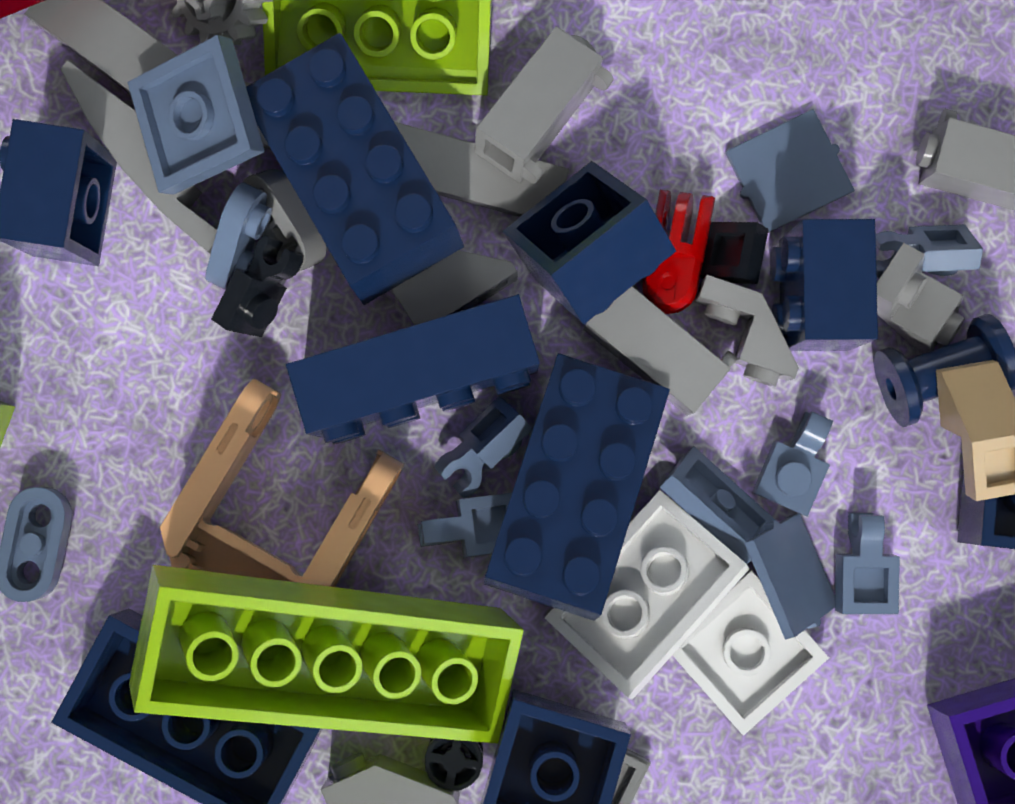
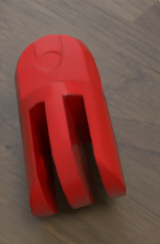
M660 189L655 214L666 232L671 207V192ZM679 193L669 236L676 252L662 262L651 275L642 279V289L645 298L665 314L683 311L691 305L696 296L715 203V197L702 196L693 242L689 244L687 241L693 213V194Z

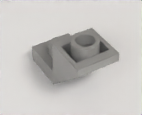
M903 243L877 282V315L912 347L924 354L934 350L938 343L943 346L949 345L958 333L965 320V317L958 314L963 295L922 273L925 254Z
M706 275L700 284L695 299L696 303L706 306L704 315L730 325H737L739 318L747 320L735 355L737 360L734 362L746 367L743 376L776 387L778 379L785 381L795 379L799 367L763 294Z

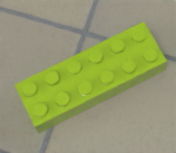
M152 565L129 688L135 713L498 744L524 629L499 607Z

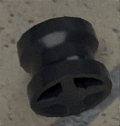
M431 738L425 754V769L429 778L438 787L448 791H459L471 786L479 777L483 767L482 743ZM452 746V748L448 749L445 753H440V752H439V751H445L447 748H449V747Z

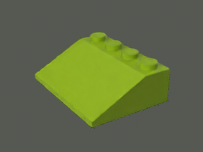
M273 0V2L262 3V10L268 17L267 23L263 24L265 75L336 34L341 33L375 91L488 96L492 0Z

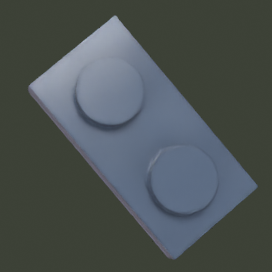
M695 446L681 457L660 485V488L678 506L746 564L752 560L744 543L764 532V525L766 523L775 521L767 511Z

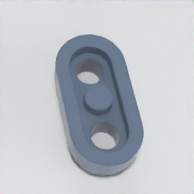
M245 182L240 183L235 188L224 207L206 269V281L226 290L236 268L248 271L254 257L252 250L255 240H258L264 233L272 214V208L266 206V192Z
M49 487L25 489L17 494L9 505L0 545V591L11 600L30 602L41 599L50 594L58 584L72 522V509L68 499L56 489ZM41 505L47 506L51 511V520L46 526L40 525L35 516L37 509ZM29 561L36 563L39 568V577L35 582L28 581L24 576V567Z

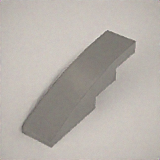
M45 0L30 6L24 13L37 26L70 48L81 59L118 84L129 95L131 94L128 81L178 56L102 0Z
M67 60L60 70L87 121L121 169L167 218L211 254L217 229L190 210L202 192L194 185L174 195L159 193L135 110Z

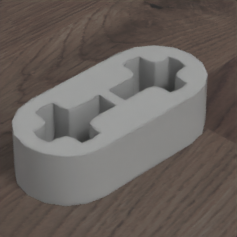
M269 169L245 178L243 182L267 194L266 206L272 208V214L261 237L267 235L283 242L281 249L277 253V262L286 248L304 255L302 266L298 272L321 263L326 256L327 246L286 174L278 169Z

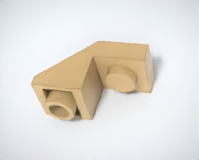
M989 360L936 369L941 427L961 437L965 494L975 501L1014 495L1015 397L999 363Z

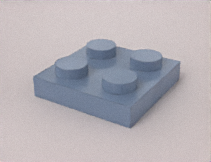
M216 35L127 82L159 193L177 194L265 152L232 39Z

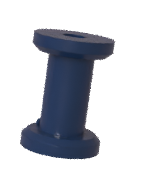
M984 314L972 319L967 330V339L909 359L891 347L877 351L874 355V371L888 411L900 426L907 427L918 423L923 412V402L938 398L936 369L994 360L999 363L1011 391L1015 390V348L1001 322L991 314Z

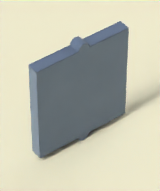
M814 109L725 152L742 186L740 191L741 198L749 200L760 224L769 229L768 233L855 191L837 156L840 148L837 144H831Z
M800 513L791 515L780 522L775 520L764 525V532L744 543L785 640L796 637L807 628L820 626V618L835 608L834 592Z

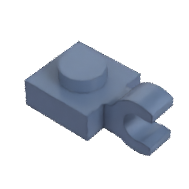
M965 224L909 227L908 234H898L892 231H883L876 234V246L879 251H895L892 257L887 260H876V273L879 279L903 243L925 254L922 272L949 276L956 274L958 270L980 269L983 248Z
M499 396L459 434L464 441L454 450L442 455L434 468L445 480L454 471L463 468V476L454 483L453 487L462 498H467L476 492L481 484L483 465L486 463L492 469L500 460L513 455L521 446L523 438L533 428L514 408Z
M804 412L790 447L778 441L773 442L752 493L808 517L830 467L829 463L819 460L815 456L825 442L833 420L815 412Z
M512 493L458 499L456 501L458 517L425 520L417 524L420 547L461 541L463 558L492 555Z
M849 513L848 536L853 554H836L835 611L841 614H899L900 556L883 554L884 516L873 515V513Z

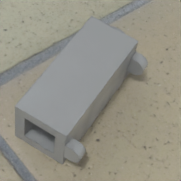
M556 26L476 127L474 153L518 183H521L523 179L536 183L543 174V170L536 162L594 86L605 91L613 82L612 74L601 66L603 57L596 53L594 47L584 38L577 35L570 36Z
M945 108L941 113L937 128L932 133L927 132L919 145L916 165L923 167L919 184L1015 211V135L958 120L957 111Z
M633 285L614 300L607 310L590 319L583 330L644 381L669 388L670 392L667 400L686 416L696 412L730 371V367L737 360V357L730 351H727L719 359L633 288Z

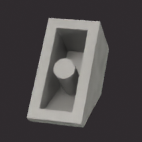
M458 250L391 290L413 325H417L474 308L517 281L518 271L511 261Z
M362 752L349 756L331 766L333 775L327 778L321 788L326 804H459L460 797L459 791H448L438 787L429 778L427 772L382 754L365 760Z

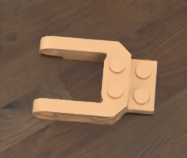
M253 379L237 398L160 526L166 555L170 558L171 566L177 568L335 587L398 479L404 463L380 449L377 451L375 461L355 494L351 492L303 576H301L291 564L230 529L219 525L214 526L211 523L213 514L254 448L280 401V392L257 379Z

